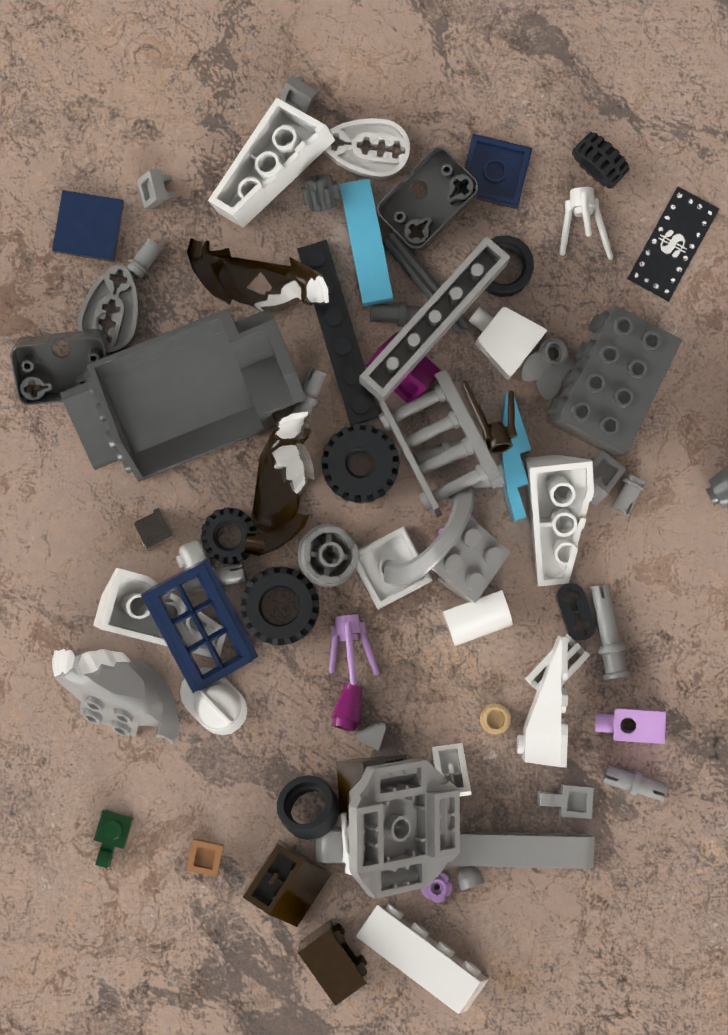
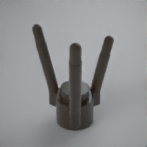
M464 380L462 386L483 431L489 452L491 454H498L511 449L513 446L511 438L517 437L514 391L508 392V426H504V423L500 421L488 424L484 412L477 403L468 382Z

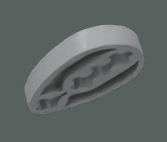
M123 265L110 267L97 279L82 304L77 322L78 331L100 329L104 332L103 326L100 325L101 321L108 319V313L104 310V307L110 306L112 302H115V306L120 311L112 315V322L116 324V327L108 330V336L112 339L111 343H108L109 355L125 350L132 344L137 335L140 319L138 289L132 273ZM119 272H123L127 282L121 283L119 288L116 289V284L111 279L112 277H118Z

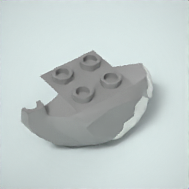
M74 649L54 650L52 659L54 678L81 701L79 714L83 715L85 720L93 724H105L111 727L115 733L122 736L131 735L136 737L138 726L158 727L155 737L165 738L171 744H174L180 733L178 709L171 689L149 665L139 658L132 662L123 652L106 649L88 651L83 654H79Z

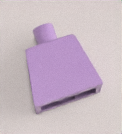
M616 707L614 714L596 713L595 732L614 733V741L665 744L666 709ZM623 719H633L636 723V728L634 730L624 729L622 726Z

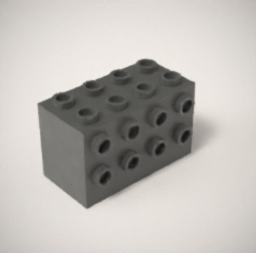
M615 305L607 310H603L600 315L595 314L588 327L591 335L587 342L582 341L574 356L578 361L573 370L569 369L561 382V386L564 387L561 396L553 399L547 411L551 415L547 423L612 456L628 452L682 342V339Z

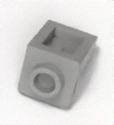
M603 450L592 462L594 494L590 502L595 506L608 495L627 470Z

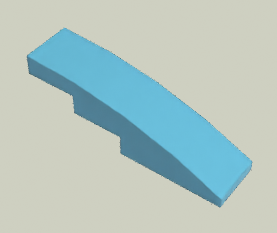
M370 179L339 184L363 307L393 301V294Z
M508 392L503 396L500 420L506 427L508 426ZM515 397V428L517 437L511 438L513 444L511 449L500 453L501 474L504 481L503 490L511 522L527 517L518 488L529 484L520 455L531 451Z

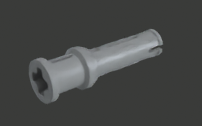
M610 584L590 587L602 646H599L598 654L602 655L605 674L603 675V680L631 676L625 664L623 651L626 650V646L619 640Z

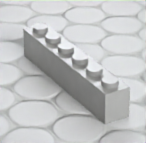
M486 236L359 376V383L383 403L507 266L510 256Z

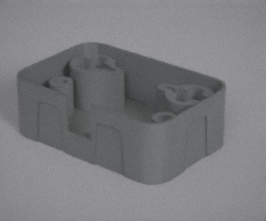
M440 146L433 148L412 169L413 173L403 183L400 181L379 202L377 207L379 216L413 250H424L479 195L477 180L447 149ZM416 181H423L428 186L426 196L421 199L414 198L410 192L412 184ZM458 182L461 184L468 182V194L459 193L455 195L457 191L455 184ZM413 226L417 228L425 226L422 230L425 236L421 240L418 237H415L413 240L411 239L413 235L411 228Z
M88 329L86 331L19 338L10 353L19 401L24 405L30 406L63 402L60 392L86 382V378L90 377L87 364L109 356L106 334L100 329ZM58 340L67 342L70 346L69 354L64 357L57 356L52 350L53 343ZM30 380H35V384L40 385L38 390H35L33 385H29Z

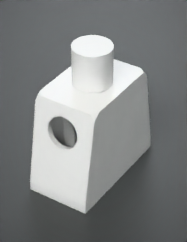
M504 306L495 317L479 307L469 320L470 323L482 331L475 345L508 381L548 331L544 327Z

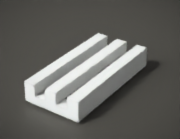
M565 634L568 637V644L571 646L568 650V660L576 652L580 654L568 668V680L590 654L568 634ZM553 648L524 678L537 691L542 680L537 683L534 679L548 665Z

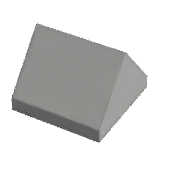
M380 721L358 730L355 733L356 739L379 751L386 725Z

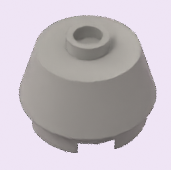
M324 524L312 528L303 536L298 547V562L303 574L311 582L320 586L333 587L344 583L352 576L358 563V547L353 538L344 529L335 525Z

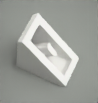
M463 743L432 747L434 767L446 780L452 782L460 790V797L471 795Z

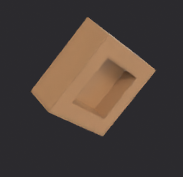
M194 838L186 871L217 877L224 844Z

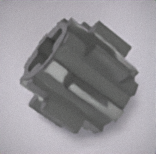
M330 174L313 175L304 180L305 187H301L305 206L309 205L311 212L331 210L337 206L336 199H340L338 184L336 180L332 181Z

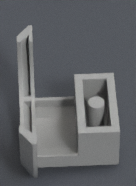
M468 487L447 498L453 500L451 515L439 536L425 551L405 563H394L391 561L386 563L384 581L394 586H404L421 578L432 569L439 575L437 580L458 598L474 603L477 602L511 552L470 517L474 506V492Z

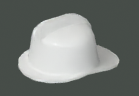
M207 667L199 668L202 675L212 670ZM225 677L195 693H192L185 678L182 681L180 688L181 701L185 708L205 729L213 734L226 735L235 732L242 726L247 715L246 701L241 693Z

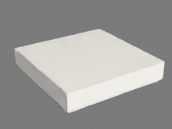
M404 526L358 550L359 558L356 569L378 610L433 581L429 572L416 581L404 586H394L384 581L385 565L388 561L405 563L419 555Z

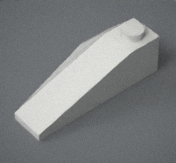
M562 455L525 458V471L529 481L527 495L537 586L568 584L578 552L577 546L580 535L586 523L585 517L588 506L594 494L592 460Z
M116 568L101 595L93 626L101 630L167 646L140 595L158 583L146 575ZM168 592L161 596L172 618L188 611L183 600L174 593ZM202 612L197 613L208 636L223 628V626ZM192 617L176 624L188 647L203 639ZM226 634L212 641L219 657ZM207 645L192 652L213 658Z
M557 636L550 660L541 678V684L538 691H536L525 720L523 735L517 736V754H522L523 761L527 763L567 768L568 724H565V720L561 719V713H565L568 706L567 690L562 685V681H567L568 637Z

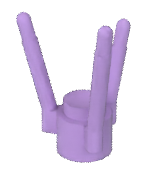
M359 614L334 617L335 625L331 626L332 638L329 673L333 674L335 671L338 638L340 637V642H346L350 683L356 685L353 641L359 640V634L375 676H379L380 671L366 634L365 622H360Z

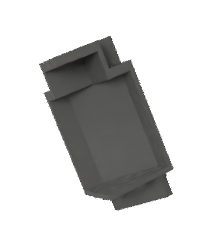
M229 308L87 364L90 377L86 378V382L60 392L62 401L93 468L96 470L119 460L120 462L122 461L127 474L133 472L138 482L274 428L276 423L272 413L306 400L297 372L270 309L234 322Z

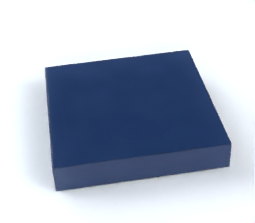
M473 134L464 168L479 184V195L476 199L518 209L532 148ZM468 182L460 184L458 194H468Z
M62 190L52 251L114 262L124 200Z

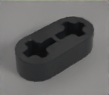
M564 584L557 590L555 597L565 629L571 638L579 641L587 640L594 634L595 622L585 593L577 584ZM568 588H570L571 592L578 593V598L574 599L577 610L572 611L570 603L563 602L562 600ZM576 613L579 614L582 622H588L589 627L584 629L585 634L582 636L580 632H574L572 626L576 625L574 616Z

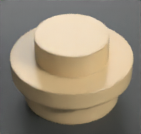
M492 703L483 708L479 720L481 727L487 733L498 735L509 728L511 716L506 707L498 703Z

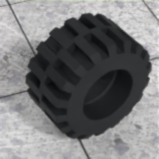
M280 566L260 571L254 578L248 581L241 595L240 612L242 613L244 625L247 626L253 636H256L264 643L288 645L297 642L311 631L317 621L320 607L316 589L305 575L295 569ZM278 587L291 590L296 595L299 603L296 617L291 622L283 625L271 623L262 612L264 596L270 590Z

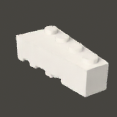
M276 97L208 201L220 215L244 228L335 141L333 135L325 124Z
M390 903L387 907L385 905H377L356 937L456 1013L460 1014L467 1011L489 978L484 976L472 963L466 960L464 962L457 957L455 951L441 941L437 943L428 936L430 933L416 922L410 924L403 919L404 913Z

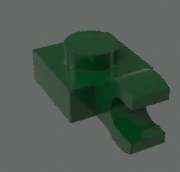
M105 809L102 810L94 841L101 842L102 846L95 865L104 868L110 867L115 847L124 849L134 820L133 817Z

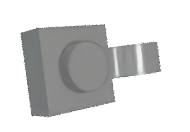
M561 784L560 793L537 791V804L539 806L559 807L558 815L560 817L592 819L594 787Z

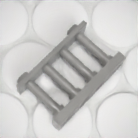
M446 369L435 374L438 385L433 387V391L391 412L385 401L383 403L379 402L383 412L378 415L385 430L392 429L418 479L424 491L419 494V497L426 511L433 509L436 517L442 515L437 504L438 502L481 480L483 483L489 481L493 489L504 484L495 461ZM438 401L441 403L448 402L452 411L447 413V417L405 438L403 437L396 424L397 422ZM453 427L455 430L461 427L465 438L461 439L462 443L417 465L410 451L411 448ZM466 454L469 456L475 454L480 463L475 466V470L431 492L424 475Z

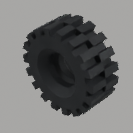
M353 424L351 427L347 428L346 426L340 429L341 431L337 434L334 433L328 444L325 445L321 460L322 472L327 485L343 500L354 503H369L383 497L394 485L399 471V454L393 440L380 428L378 430L368 424L366 426ZM365 452L370 455L373 467L368 474L358 476L350 471L348 461L352 454Z

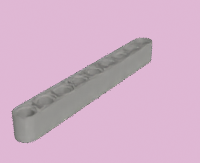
M332 828L325 835L315 839L316 862L345 863L342 862L343 841L341 828ZM460 831V853L451 863L448 862L446 866L594 868L595 835Z

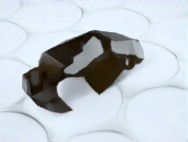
M190 238L187 254L192 270L204 287L215 298L228 305L234 300L242 304L251 305L260 311L270 309L273 312L285 310L300 301L308 306H312L315 303L320 305L329 303L328 288L322 274L289 257L291 266L231 257L229 248L210 251V241L201 242ZM260 273L263 274L272 287L270 291H266V294H260L247 288Z
M309 412L293 413L279 419L260 455L252 510L256 533L246 534L244 553L260 556L275 551L293 539L306 525L310 514L303 515L297 512L300 495L307 484L308 478L315 480L312 460L304 445L311 433L309 428L311 421Z

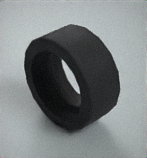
M509 235L496 236L491 239L501 249L513 250L519 255L522 261V271L516 281L510 284H500L492 281L485 290L489 294L498 297L513 296L521 292L531 279L534 270L533 255L529 247L519 238Z
M311 775L297 777L287 783L277 800V815L282 824L294 836L301 839L310 840L325 835L336 824L340 813L339 800L329 784L320 777ZM316 791L322 794L326 804L320 816L310 823H297L291 815L296 800L308 792Z

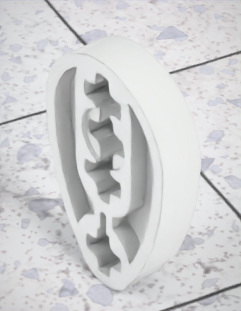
M375 118L358 119L329 129L333 137H339L340 143L344 145L338 146L337 151H333L330 145L324 151V154L338 166L351 173L375 180H387L402 172L408 163L410 156L409 138L404 129L391 120ZM364 141H370V147L373 148L378 147L379 143H385V148L389 150L393 149L394 145H400V150L405 153L399 154L397 159L392 158L391 152H384L383 157H378L375 150H369L368 154L364 155L362 154V149L357 148V146L363 145Z

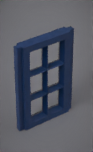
M207 558L140 594L192 693L202 690L259 657ZM198 577L209 599L193 607L182 585ZM177 588L188 611L172 618L161 596ZM212 605L223 628L208 636L197 613ZM192 617L203 639L188 647L176 624ZM227 633L238 655L223 663L212 641ZM207 645L217 667L202 675L191 653Z

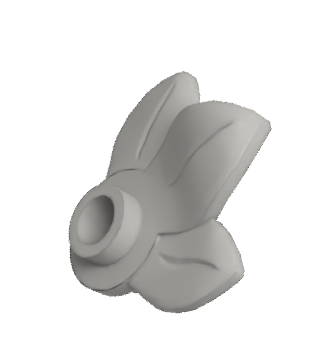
M557 338L545 339L539 345L538 351L528 355L524 360L521 368V379L525 382L535 380L536 388L541 396L546 400H551L561 388V382L569 369H574L576 361L568 356L567 347L561 340ZM550 348L555 354L553 359H550L548 356Z

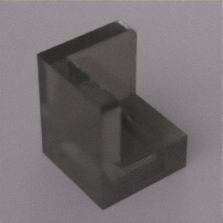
M161 508L153 510L154 513L134 522L143 541L142 546L144 550L150 551L176 537Z

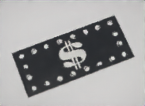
M677 186L627 279L669 302L719 208Z

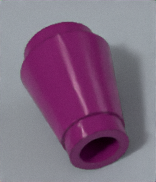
M344 684V689L330 716L333 719L331 726L356 732L357 725H361L362 687Z

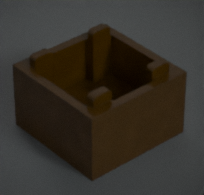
M330 919L300 941L298 954L336 1006L367 984V969L365 968L367 961L363 955L356 956L343 937L345 930L340 923L334 925Z

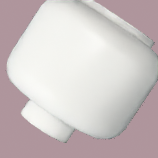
M198 540L180 546V555L176 556L179 567H184L185 569L206 558L210 562L209 554Z

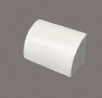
M502 590L483 596L476 603L470 601L442 611L454 646L513 626L511 614Z

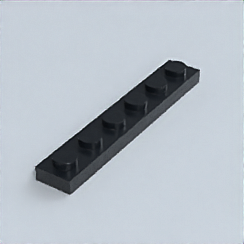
M327 240L297 248L300 262L322 274L328 288L329 303L322 305L315 303L314 308L350 426L379 418L374 395L359 383V376L366 368Z

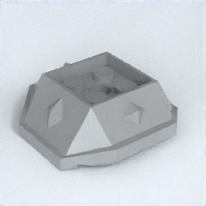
M415 758L368 766L361 780L349 791V825L345 832L349 839V870L368 896L377 899L426 888L440 875L448 862L451 863L460 853V790L452 782L446 780L427 760Z

